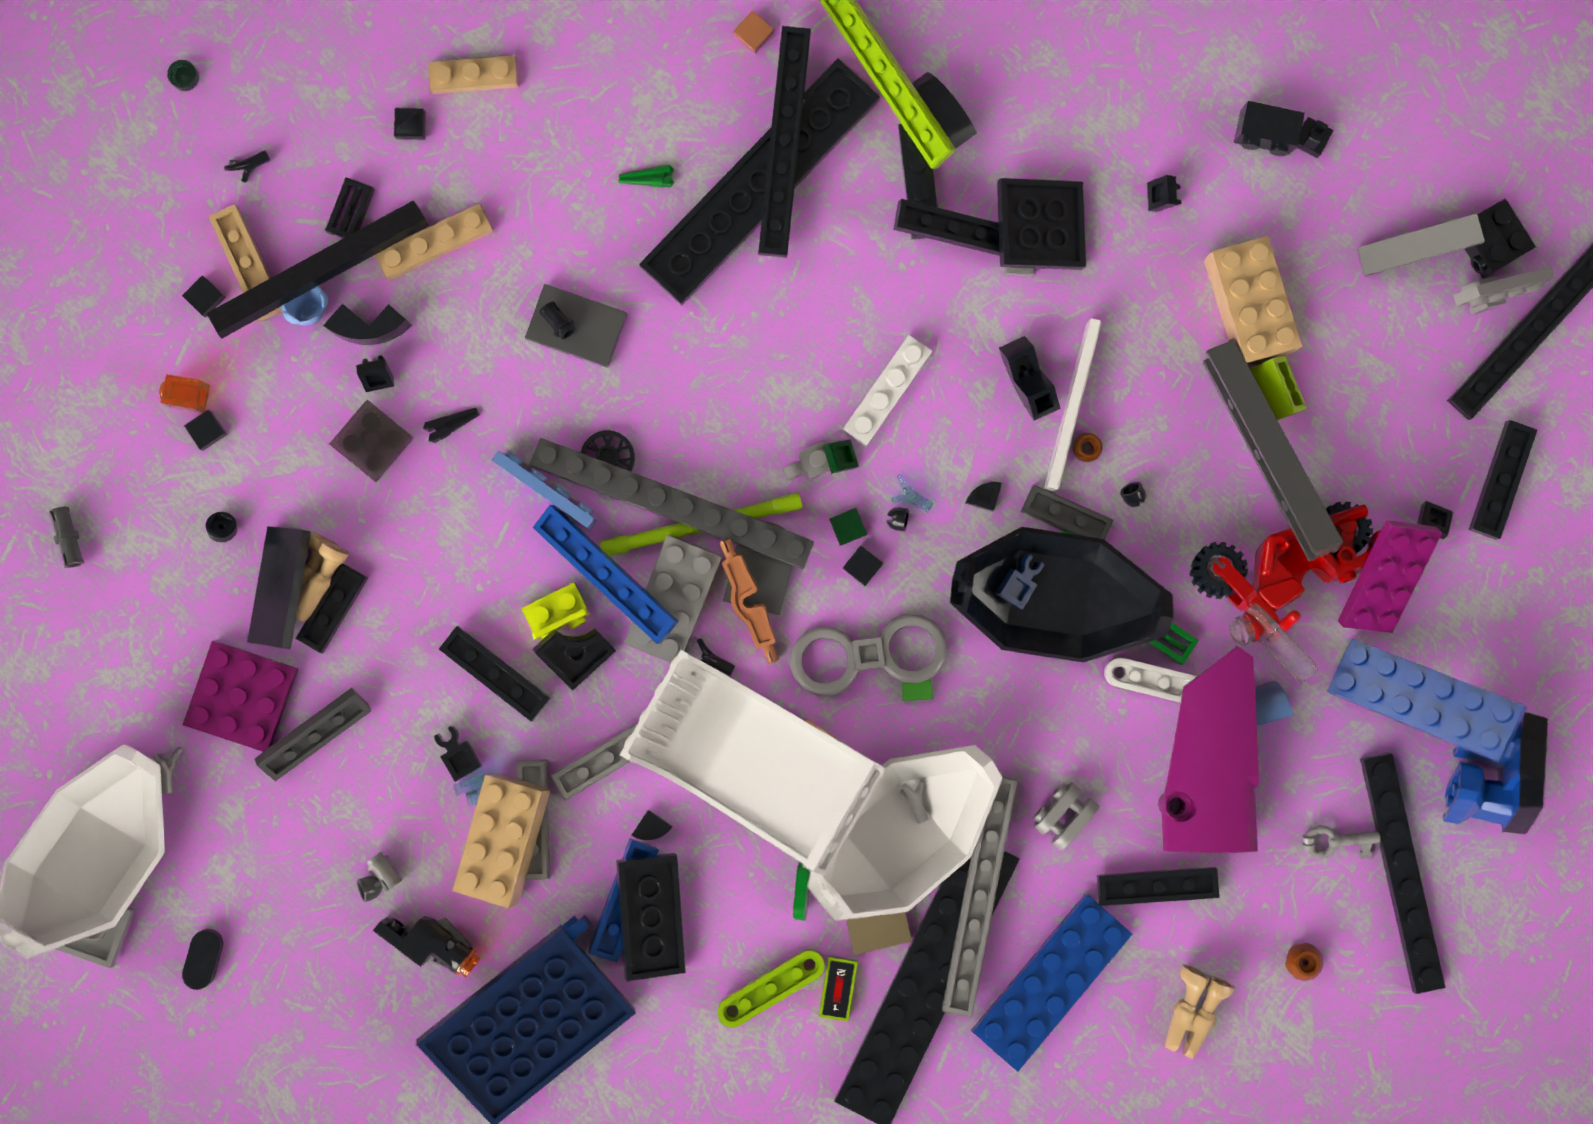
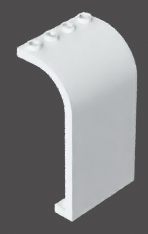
M680 650L678 656L672 660L667 675L662 683L657 686L653 699L647 709L642 712L639 723L632 735L626 739L624 749L620 754L625 759L648 768L692 792L803 863L804 867L823 876L826 875L886 769L683 650Z

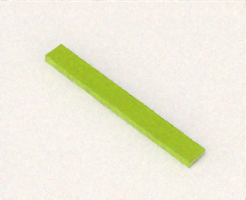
M819 0L931 169H937L956 151V148L856 0Z

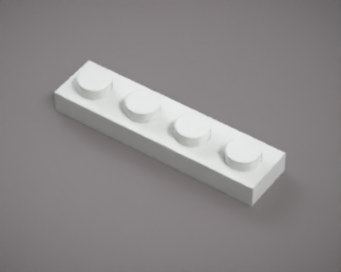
M908 335L842 431L867 447L927 361L932 350Z

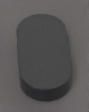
M202 930L196 933L191 940L182 972V979L185 985L193 990H200L209 986L215 978L223 949V938L216 930Z

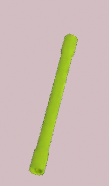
M796 492L733 510L757 519L773 514L779 515L800 510L803 507L800 494ZM676 523L632 535H622L601 540L600 547L609 556L629 552L632 549L664 542L668 534L680 538L701 533L702 531Z

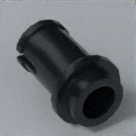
M554 301L547 303L541 308L539 313L555 330L554 335L564 340L574 333L576 328L573 326V320H568Z

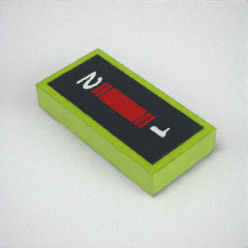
M828 956L819 1017L848 1022L857 960Z

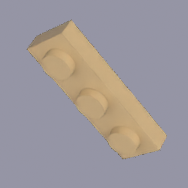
M514 55L428 62L430 91L432 94L518 87L517 66Z

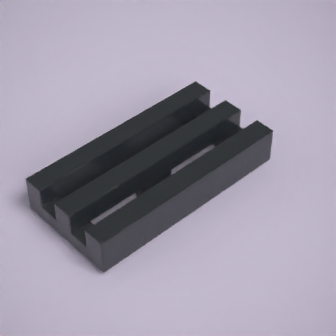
M345 177L325 231L340 238H345L360 230L375 189L372 186ZM353 186L355 187V190L351 197L350 203L347 206L340 229H337V223L339 221L340 215L342 213L345 202L349 195L350 189ZM362 190H364L363 196H362L361 201H360V203H359V206H358V208H357V211H356V214H355L354 219H353V221H352V224H351V227H350V229H349V232H347L348 226H349L350 221H351V219H352L353 213H354L355 208H356V206H357V203H358V200H359L360 195H361V193H362Z

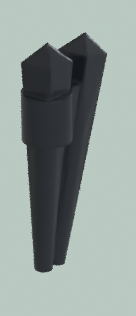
M475 407L425 422L423 429L428 432L435 430V432L429 434L428 441L436 443L478 417L479 413Z

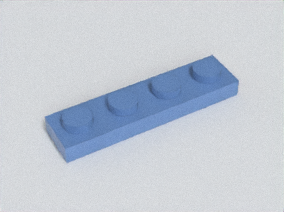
M498 451L492 458V461L589 530L596 524L597 520L592 517L594 513L592 509L582 502H579L577 506L568 500L570 494L558 485L553 489L546 485L544 481L547 478L534 468L530 472L522 468L520 465L523 461L510 451L506 455Z

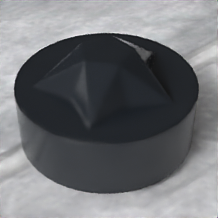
M216 512L209 516L206 521L207 534L213 541L227 542L234 538L237 533L236 520L227 512Z

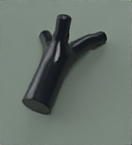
M264 150L246 159H231L229 161L230 165H225L224 170H243L241 181L246 183L249 174L254 168L271 160Z
M698 639L697 643L703 652L701 655L703 660L701 661L730 676L735 665L716 656L702 639Z

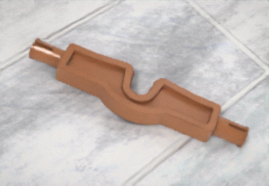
M731 538L721 540L719 544L725 555L722 565L732 587V607L736 615L747 624L756 648L763 649L767 663L776 662L779 660L773 645L776 641V636L772 629L765 604L747 605L744 602V598L757 592V583L747 567L743 554H736Z

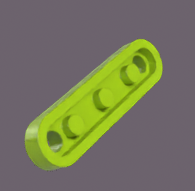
M805 949L721 1000L718 1006L717 1014L720 1022L726 1027H738L815 981L824 971L825 965L822 955L816 950ZM805 960H814L815 966L812 969L805 968ZM734 1005L738 1008V1013L730 1015L727 1012V1008Z

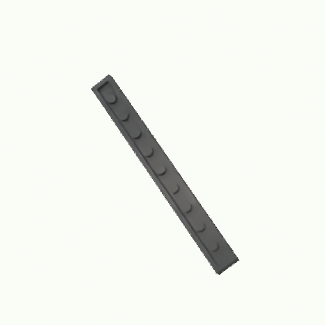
M540 438L529 464L538 470L723 540L731 538L732 543L802 570L805 568L814 545V541L543 438Z

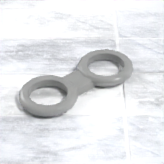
M906 614L894 618L883 628L880 637L853 641L847 633L835 627L820 626L806 631L797 639L791 651L790 667L794 679L801 687L815 695L830 696L842 692L853 683L858 671L884 668L891 677L903 683H920L931 679L941 670L947 658V642L939 626L933 620L922 615ZM908 626L926 630L933 638L935 644V656L932 662L918 671H906L898 667L889 653V643L893 635L900 629ZM832 639L840 643L845 649L848 656V666L845 673L837 681L818 683L810 679L804 672L802 655L806 647L813 641Z

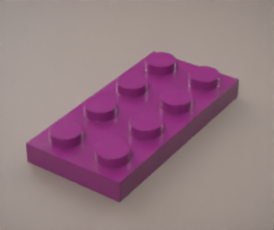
M1386 520L1338 619L1342 627L1393 633L1442 532L1435 526Z

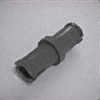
M69 507L52 509V511H49L56 533L54 541L56 544H59L64 568H73L84 564L77 541L79 533L74 531Z

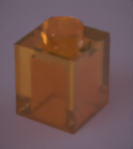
M166 374L165 382L161 383L159 389L160 403L170 408L204 413L206 411L210 385L202 380Z

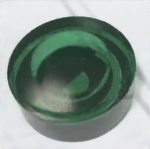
M177 60L168 68L167 77L169 82L180 91L192 90L199 82L198 70L187 60Z

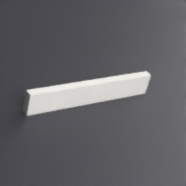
M1093 318L1085 326L1044 489L1052 493L1060 487L1102 324L1100 320Z

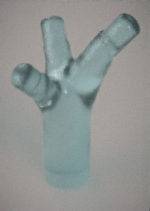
M899 474L897 478L902 487L903 494L892 497L891 501L893 503L900 501L908 502L928 513L934 503L914 491L906 483L902 474Z

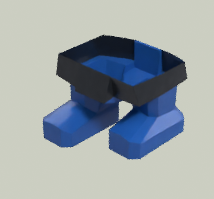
M1525 712L1501 764L1457 746V748H1454V757L1480 761L1498 768V780H1485L1481 767L1476 764L1460 761L1446 786V807H1449L1446 814H1443V822L1460 824L1469 818H1475L1500 824L1502 832L1526 834L1544 807L1548 718Z

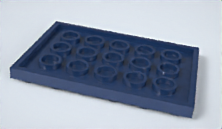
M560 925L418 1037L416 1045L490 1124H498L635 1015L636 1011L571 935Z

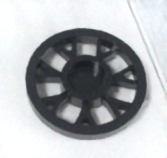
M610 430L597 432L591 435L582 446L581 453L585 455L587 449L597 452L596 459L615 466L618 463H622L628 467V471L632 472L635 464L633 446L625 436L618 432ZM602 436L606 446L599 449L594 440ZM613 436L621 439L616 449L610 446ZM629 449L630 457L620 459L618 452Z

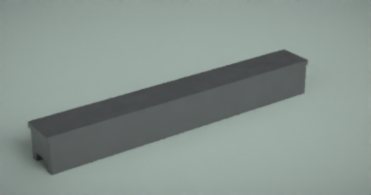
M1232 338L1224 344L1207 350L1206 354L1209 358L1203 360V364L1308 561L1331 552H1337L1343 540L1234 339Z

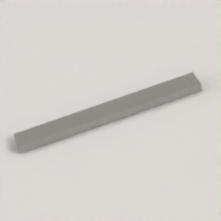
M1002 777L1001 784L970 860L942 1011L971 1018L973 1016L1017 779Z

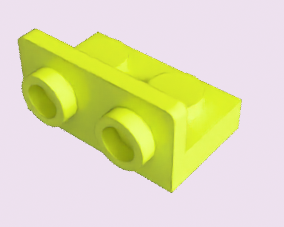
M575 582L521 608L533 632L534 640H543L554 629L558 631L568 625L570 629H574L586 623L585 617L591 615Z

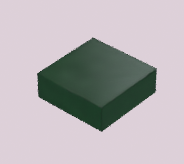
M851 439L823 446L831 474L859 467Z
M857 508L829 518L840 546L867 536Z

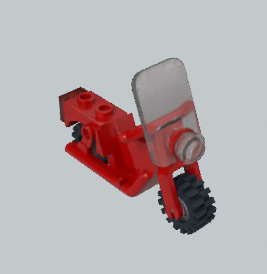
M1340 501L1326 508L1328 515L1343 540L1342 545L1335 553L1331 552L1308 561L1291 528L1267 536L1256 550L1254 582L1252 586L1245 579L1248 569H1245L1247 560L1241 559L1244 554L1241 551L1236 553L1234 545L1226 547V542H1221L1219 545L1213 542L1208 547L1207 545L1204 546L1194 557L1190 566L1192 567L1190 577L1193 576L1194 578L1191 582L1193 586H1199L1197 590L1199 593L1206 592V597L1216 596V599H1221L1225 596L1237 609L1245 611L1241 617H1234L1232 624L1229 625L1230 635L1234 642L1239 641L1244 646L1250 640L1253 642L1259 640L1294 678L1300 682H1305L1318 671V668L1314 661L1286 633L1300 620L1301 614L1297 610H1292L1283 619L1279 620L1275 612L1294 602L1304 593L1305 589L1302 585V579L1306 572L1310 570L1327 584L1339 580L1340 584L1357 578L1356 574L1361 573L1381 531L1378 530L1369 537L1373 533V528H1369L1372 520H1366L1365 518L1368 515V509L1365 504H1356L1354 507H1351V502L1346 501L1341 505ZM1367 544L1368 548L1366 552L1359 556H1356V553L1361 551Z

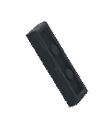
M344 563L339 565L331 578L330 587L311 616L305 621L295 639L323 654L368 580V577Z

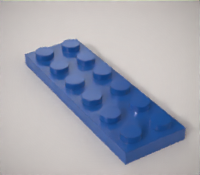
M1353 638L1327 689L1329 694L1500 764L1527 710V707L1521 703Z
M1085 893L971 1031L1018 1072L1132 936V933Z

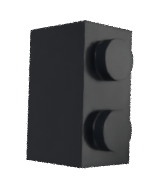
M1247 101L1240 110L1234 143L1241 144L1243 148L1248 150H1258L1260 148L1269 150L1271 154L1276 156L1290 155L1298 147L1305 113Z

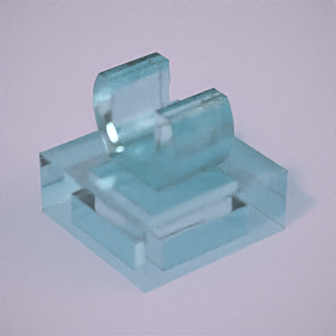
M485 775L452 784L455 795L466 793L469 807L477 805Z

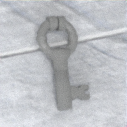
M1319 825L1310 829L1306 835L1302 836L1303 850L1310 856L1323 859L1331 855L1336 849H1339L1340 846L1357 844L1361 847V851H1359L1360 858L1365 859V855H1367L1370 859L1372 858V851L1370 849L1372 844L1380 843V834L1378 831L1337 834L1333 829ZM1318 833H1325L1329 836V847L1325 850H1315L1314 836Z

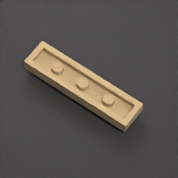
M479 203L419 231L375 255L387 280L390 281L493 233V230Z
M233 204L209 215L211 224L243 293L270 279L271 277L238 206ZM279 307L257 319V321L261 322L283 311Z

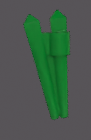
M670 165L623 173L619 174V183L671 188L675 182L671 177L665 176H671L675 169Z

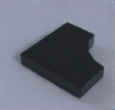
M554 629L532 649L572 691L616 652L615 648L596 629L591 630L585 635L575 637L563 635Z

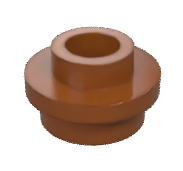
M1092 433L1079 435L1073 443L1074 455L1083 462L1096 460L1102 453L1101 440ZM1084 443L1091 445V453L1083 451L1082 445Z

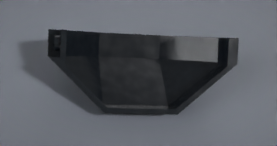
M1020 527L958 560L952 578L950 604L995 645L1005 651L1084 663L1166 637L1173 620V594L1106 540L1100 538ZM1026 553L1033 556L1029 562L1030 569L1036 561L1043 563L1044 566L1031 579V581L1037 584V587L1021 610L1014 607L995 592L1010 568L1017 571L1020 569V561Z

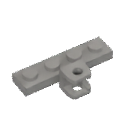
M1551 267L1500 280L1497 276H1493L1462 287V292L1453 295L1456 306L1470 304L1471 309H1469V313L1474 315L1507 303L1505 299L1507 297L1513 298L1526 292L1529 294L1545 288L1544 282L1554 279L1555 276Z

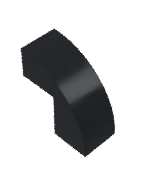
M927 72L912 83L955 148H958L977 134L971 120L959 102L934 75Z
M342 304L323 326L339 338L350 343L376 345L399 337L412 325L388 304L368 326Z
M1026 336L999 347L1011 382L1032 419L1035 421L1061 409L1055 386L1040 370L1035 348Z

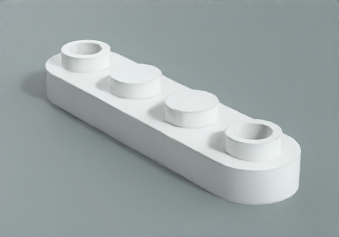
M1126 658L1112 659L1106 664L1104 669L1105 679L1114 687L1181 703L1183 686L1197 677ZM1117 667L1123 669V676L1121 678H1117L1114 675V670Z

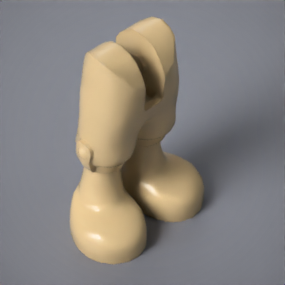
M311 532L308 547L311 549V556L308 564H305L296 616L302 622L306 621L316 609L323 595L330 587L332 574L339 565L346 561L349 555L347 550L337 546L338 544L314 532Z
M1182 965L1180 976L1186 982V995L1184 1000L1178 1001L1173 1007L1174 1014L1164 1047L1176 1052L1187 1030L1189 1033L1184 1043L1183 1055L1193 1059L1201 1048L1210 1029L1215 1026L1216 1015L1214 1011L1223 999L1233 995L1235 987L1215 976H1211L1209 980V977L1200 970L1188 965ZM1207 986V995L1204 1003L1196 1011L1197 1002Z

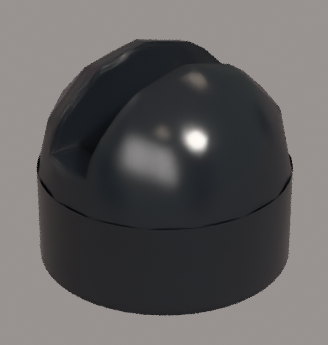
M1140 482L1129 483L1120 491L1122 499L1130 507H1139L1140 502L1144 503L1146 499L1145 489Z
M901 507L891 509L887 515L893 517V520H886L888 526L894 530L905 532L908 524L909 509Z

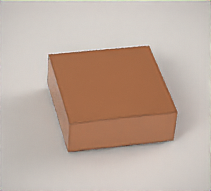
M752 10L733 33L750 50L756 53L774 33V29Z

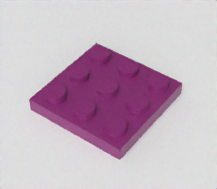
M212 641L182 725L264 752L273 744L299 668Z

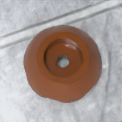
M1310 943L1294 945L1289 949L1285 965L1294 978L1308 981L1316 978L1321 973L1323 957L1315 946ZM1304 960H1307L1306 965L1303 964Z

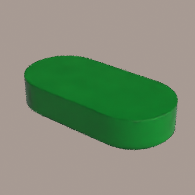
M800 861L798 862L793 918L794 920L805 921L810 889L808 888L811 870L804 867Z

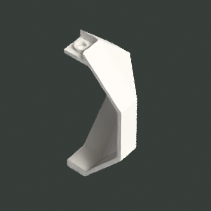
M123 744L54 792L4 864L0 882V943L14 949L28 959L116 926L165 853L161 770L158 763Z
M976 745L893 758L882 765L886 768L826 875L823 876L812 871L810 874L808 888L835 921L908 912L972 857L1002 781V776L992 759ZM920 780L925 781L922 790V802L929 818L927 821L917 823L910 803L900 793L902 784L906 783L914 792Z

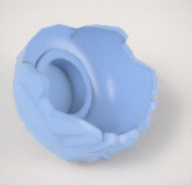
M317 286L282 305L281 309L285 320L299 325L317 323L325 314L326 307L328 306V295L321 287Z

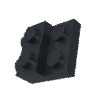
M1505 198L1477 214L1485 242L1465 248V251L1471 259L1472 268L1482 278H1485L1536 248Z

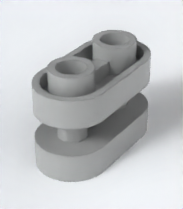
M1073 782L1068 785L1062 783L1052 795L1055 800L1048 808L1045 805L1042 806L1033 817L1036 821L1033 827L1042 835L1046 834L1049 830L1056 834L1051 843L1060 851L1064 850L1074 840L1100 807L1091 798L1082 803L1078 799L1082 790ZM1070 807L1075 813L1062 825L1058 820Z

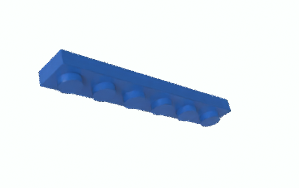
M549 505L532 527L656 644H661L679 622L555 505Z

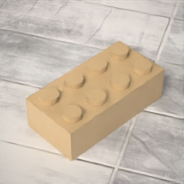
M1268 236L1212 251L1204 259L1228 341L1232 338L1234 339L1248 366L1292 354L1302 347Z
M499 773L485 774L452 891L505 908H511L519 904L551 789Z

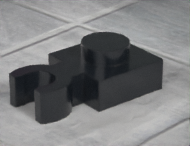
M450 726L448 730L451 733V739L448 742L444 741L440 734H436L434 738L439 746L447 750V753L440 757L454 782H457L481 768L482 764L468 741L459 744V732L454 726Z

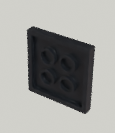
M1000 178L997 181L1000 267L1072 270L1086 268L1083 182Z

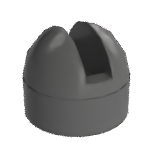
M367 876L357 880L358 890L364 902L375 899L381 893L382 886L375 888V884L379 882L376 877Z

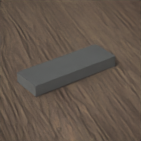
M1034 484L1021 509L1022 513L1065 532L1104 540L1113 523L1111 518Z

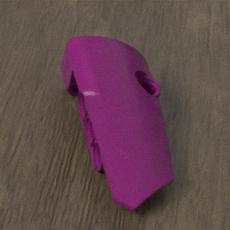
M1238 645L1199 676L1183 686L1165 792L1158 800V808L1162 813L1163 851L1202 853L1258 851L1255 788L1259 785L1254 660L1253 656ZM1177 797L1180 801V808L1177 812L1171 813L1169 803L1173 798Z

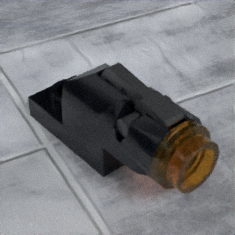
M423 916L407 933L405 931L406 926L396 918L389 919L386 917L373 930L420 967L433 956L434 962L448 968L457 976L461 974L466 978L481 959L475 954L477 951L472 948L471 943L447 918L436 921L434 918Z

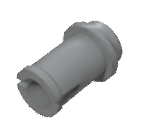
M380 852L366 862L369 866L367 870H372L387 892L400 883L402 879L387 861L388 855L384 856Z

